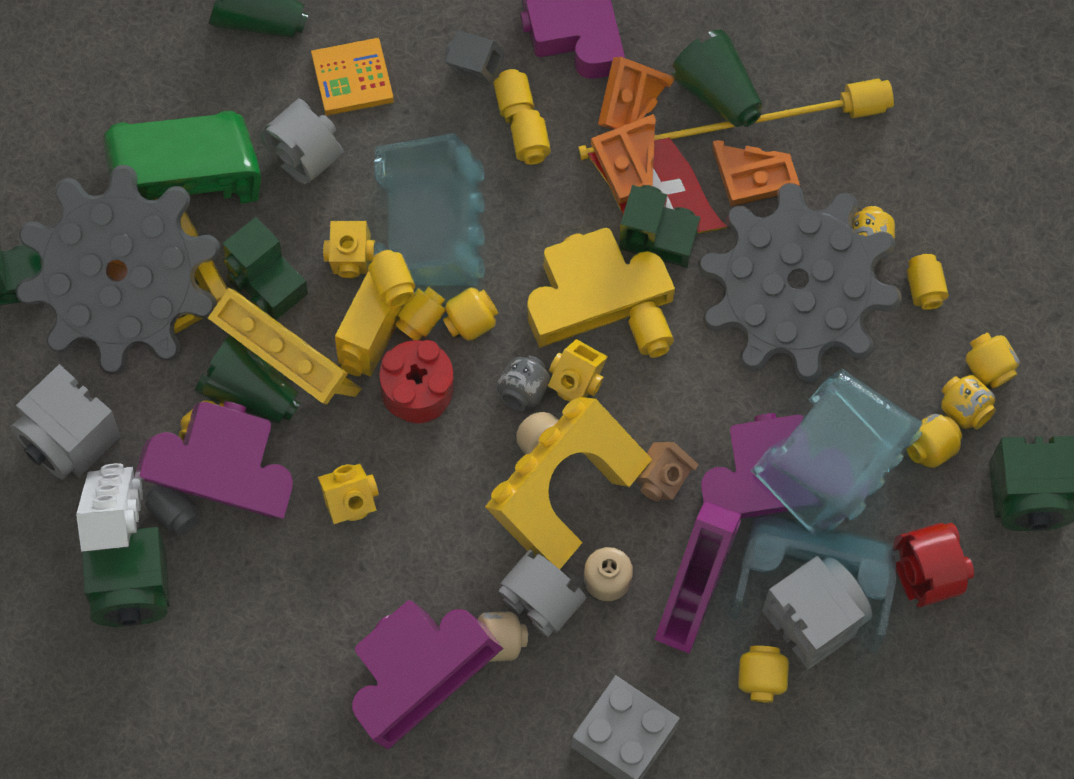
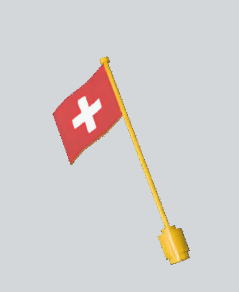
M879 78L846 84L845 92L840 93V100L763 114L755 123L842 107L844 113L849 112L852 119L885 113L886 109L893 108L894 106L893 91L889 80L881 81ZM728 121L659 134L654 137L652 186L667 194L666 208H686L694 212L696 216L701 217L698 234L727 229V226L719 219L709 205L691 166L671 139L735 127ZM586 145L578 146L581 160L588 159L589 157L608 183L622 214H624L627 201L619 204L593 147L586 148Z

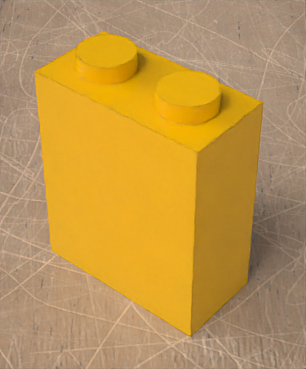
M369 271L335 335L338 363L342 364L341 368L354 376H361L362 373L370 377L372 376L397 327L395 323L400 318L398 314L405 306L388 307L387 303L381 300Z

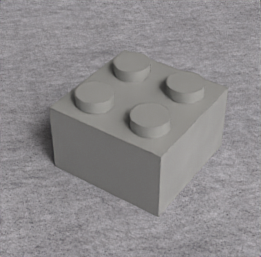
M615 675L573 735L571 748L617 779H643L677 730L680 718Z

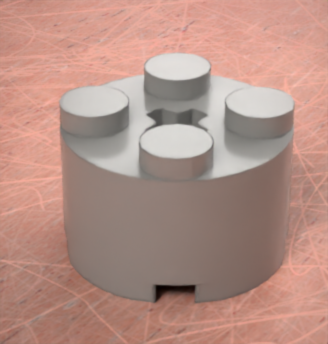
M300 98L287 107L260 133L262 143L268 153L272 156L276 152L284 162L280 167L301 184L310 183L344 153L342 146L333 136V133L336 132V127L332 121L325 115L318 117L312 112L308 104Z
M530 549L499 584L501 588L498 592L504 597V603L519 615L523 610H526L528 612L527 616L532 620L531 624L546 637H549L553 632L557 634L586 600V596L580 588L573 592L567 587L571 579L540 554L534 556L533 551Z

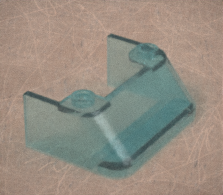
M771 514L757 517L750 526L730 618H738L750 569L759 572L774 571L781 565L784 557L806 563L816 556L821 560L831 557L841 563L850 573L858 575L857 583L866 596L880 600L870 651L877 652L886 634L896 584V553L893 551V547L882 540Z

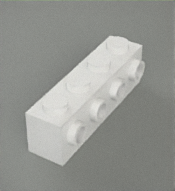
M108 464L102 466L99 471L88 472L76 513L81 552L129 546L131 534L137 532L136 522H139L138 511H141L140 500H143L142 482L139 479H134L133 467L124 468L123 464Z

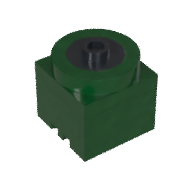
M1043 436L1035 437L1030 444H1027L1025 437H1002L989 461L994 518H1001L1002 526L1013 531H1047L1073 523L1074 436H1053L1049 439V443H1043Z
M158 527L137 529L136 533L131 534L128 547L82 551L84 591L90 604V619L92 622L108 627L150 624L161 620L167 615V607H170L166 549Z

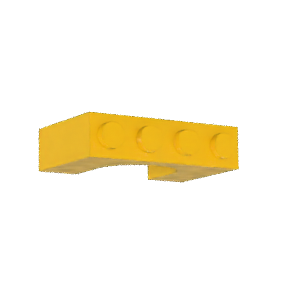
M578 397L570 401L563 409V416L559 421L541 434L539 437L540 443L531 453L526 454L517 462L515 466L516 471L507 481L500 483L491 494L492 499L485 506L527 551L529 549L532 550L534 556L540 554L559 570L582 542L558 518L550 504L549 483L558 464L572 454L582 453L612 484L630 487L652 461L650 456L599 401L593 398Z

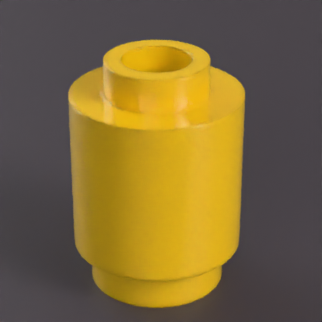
M516 69L501 72L499 77L493 82L500 115L505 117L506 123L512 124V117L516 113L523 110H533L534 103L525 73H521Z
M537 110L520 111L512 117L513 123L510 126L516 158L528 165L539 164L551 152L545 120L540 117V113Z
M385 250L376 254L372 258L373 261L369 264L368 270L381 300L386 302L390 308L400 307L412 301L415 297L413 291L415 283L403 255L392 250Z
M922 254L911 258L908 261L909 268L906 270L913 304L922 306L924 310L941 307L943 301L949 296L941 263L937 261L936 256L933 254Z
M429 286L425 291L418 288L415 291L414 299L405 304L399 312L398 317L400 318L395 323V326L413 340H420L422 336L426 337L446 312L445 307L442 306L446 299Z
M652 301L634 306L628 313L630 316L628 324L642 355H649L651 358L666 354L670 350L669 347L673 344L674 338L662 309L657 307L655 302Z

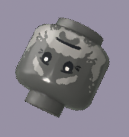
M534 356L515 357L510 360L498 379L497 390L501 401L510 409L515 411L534 409L548 390L551 378L545 369V364L540 359Z

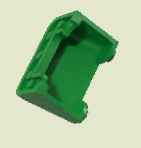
M222 111L217 115L137 124L120 122L113 124L104 133L103 146L109 180L110 174L115 167L119 165L132 167L137 173L138 192L147 200L160 198L165 191L175 186L184 188L189 195L222 191L225 199L231 198V193H235L239 196L240 204L256 202L259 199L261 173L244 117L236 114L234 111Z

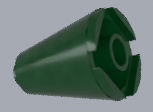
M216 0L208 24L218 28L293 38L295 31L303 32L309 14L302 12L304 4L298 0Z
M722 29L708 32L711 37L710 39L702 43L697 38L679 54L672 65L676 72L671 73V77L735 127H749L760 118L762 102L730 36Z
M231 335L226 338L209 363L207 376L202 374L194 390L202 396L222 403L232 402L246 407V412L276 423H280L283 418L290 421L301 404L296 400L299 392L273 366Z

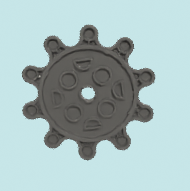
M119 165L112 170L109 187L104 194L99 196H92L86 193L77 180L72 178L61 180L55 187V196L62 208V216L59 221L50 226L31 221L22 225L19 230L21 243L39 254L42 265L36 275L25 278L17 284L16 296L18 300L26 305L45 303L54 309L56 321L46 338L47 345L51 350L63 353L68 351L78 340H91L99 349L100 367L109 374H117L124 369L128 350L137 343L150 346L159 359L164 361L175 359L181 351L180 341L174 332V323L177 318L185 314L207 318L217 305L214 295L202 290L195 282L194 275L199 265L213 261L219 256L221 251L220 243L211 235L194 237L183 231L181 217L190 205L189 193L184 188L175 186L165 191L157 200H147L138 192L137 173L128 165ZM112 260H120L125 263L127 275L123 280H114L108 276V265Z
M794 183L784 184L777 192V208L768 217H758L745 206L731 208L727 213L726 221L729 228L736 235L735 247L727 253L709 252L700 258L698 262L700 273L708 279L719 281L725 290L723 299L718 304L708 308L704 313V324L711 331L718 332L734 327L744 332L747 342L740 355V362L747 370H761L773 355L785 354L793 360L797 377L804 382H813L822 373L821 360L823 354L828 349L833 347L842 348L850 356L859 360L867 358L873 352V340L863 328L864 318L868 313L876 310L894 311L900 306L902 301L900 291L895 286L879 282L874 273L877 263L890 256L894 252L896 244L895 239L888 232L880 231L869 236H862L854 231L852 219L857 212L858 202L852 194L840 193L832 199L827 208L815 211L805 204L803 191L799 185ZM797 272H805L809 277V282L802 289L792 288L789 285L790 275L792 276Z

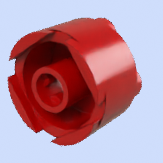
M431 340L407 341L395 346L383 356L379 374L383 403L389 412L407 422L425 423L436 419L446 410L454 392L453 367L449 357L439 348L437 343ZM418 379L421 384H416L414 380Z
M953 523L930 525L897 535L893 541V551L899 550L900 561L894 562L895 570L907 598L910 601L917 599L919 602L916 606L919 608L963 595L966 592L968 580L974 578L973 564L967 556L964 557L959 544L960 535Z

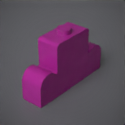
M522 0L524 12H520L521 27L523 33H530L534 54L537 57L575 51V69L582 77L588 79L608 77L613 57L625 58L611 0Z
M209 402L196 404L192 410L184 442L177 435L169 432L151 436L142 448L134 476L135 479L274 519H284L293 487V479L287 468L278 464L260 467L271 429L270 421L246 414V407L232 402H225L223 407Z
M767 413L755 416V422L731 426L730 435L736 471L731 472L730 469L725 467H715L706 472L701 481L703 502L706 500L742 514L740 519L855 501V491L848 458L837 449H826L816 455L815 459H811L802 415L777 418L775 413Z
M705 500L696 518L654 640L690 654L707 613L709 603L726 565L741 523L740 518L742 514Z
M411 600L406 601L394 613L382 618L376 624L375 629L355 646L356 654L378 683L376 686H365L357 692L352 702L354 715L373 741L389 749L504 648L486 625L467 610L455 609L448 612L438 627L425 610Z

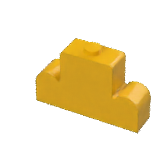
M603 228L585 235L580 233L573 234L562 243L545 248L543 267L552 287L544 286L533 290L528 298L527 318L538 347L541 348L630 317L629 311L640 303L652 301L659 307L673 302L675 287L664 262L655 253L640 252L631 259L630 264H626L609 228Z

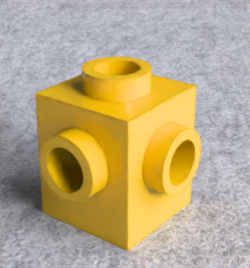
M330 221V240H324L323 256L324 262H329L333 274H338L343 278H357L360 274L368 273V266L376 255L375 240H370L371 233L367 221Z
M576 339L564 349L562 354L558 353L551 363L549 372L553 375L548 387L557 391V394L567 401H572L578 397H587L589 394L595 396L604 380L600 373L608 356Z
M361 464L342 465L332 473L318 477L325 504L333 524L346 520H360L366 517L368 513L377 511L373 497L378 496L379 492L373 474L366 476Z

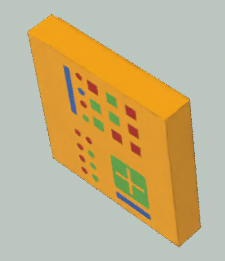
M379 38L311 51L325 116L394 103Z

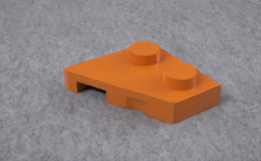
M613 57L598 125L614 130L644 118L658 103L656 98L665 87H670L674 79L671 75L629 59Z
M654 114L591 138V145L619 204L628 201L632 185L638 187L653 185L656 123Z
M713 141L712 150L731 206L777 196L779 188L787 183H794L800 187L790 154L777 151L765 152L760 148L745 146V149L725 146L724 141Z

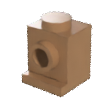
M654 442L647 452L652 461L635 481L642 487L641 492L649 499L657 502L660 500H673L690 471L696 470L699 464L675 442Z

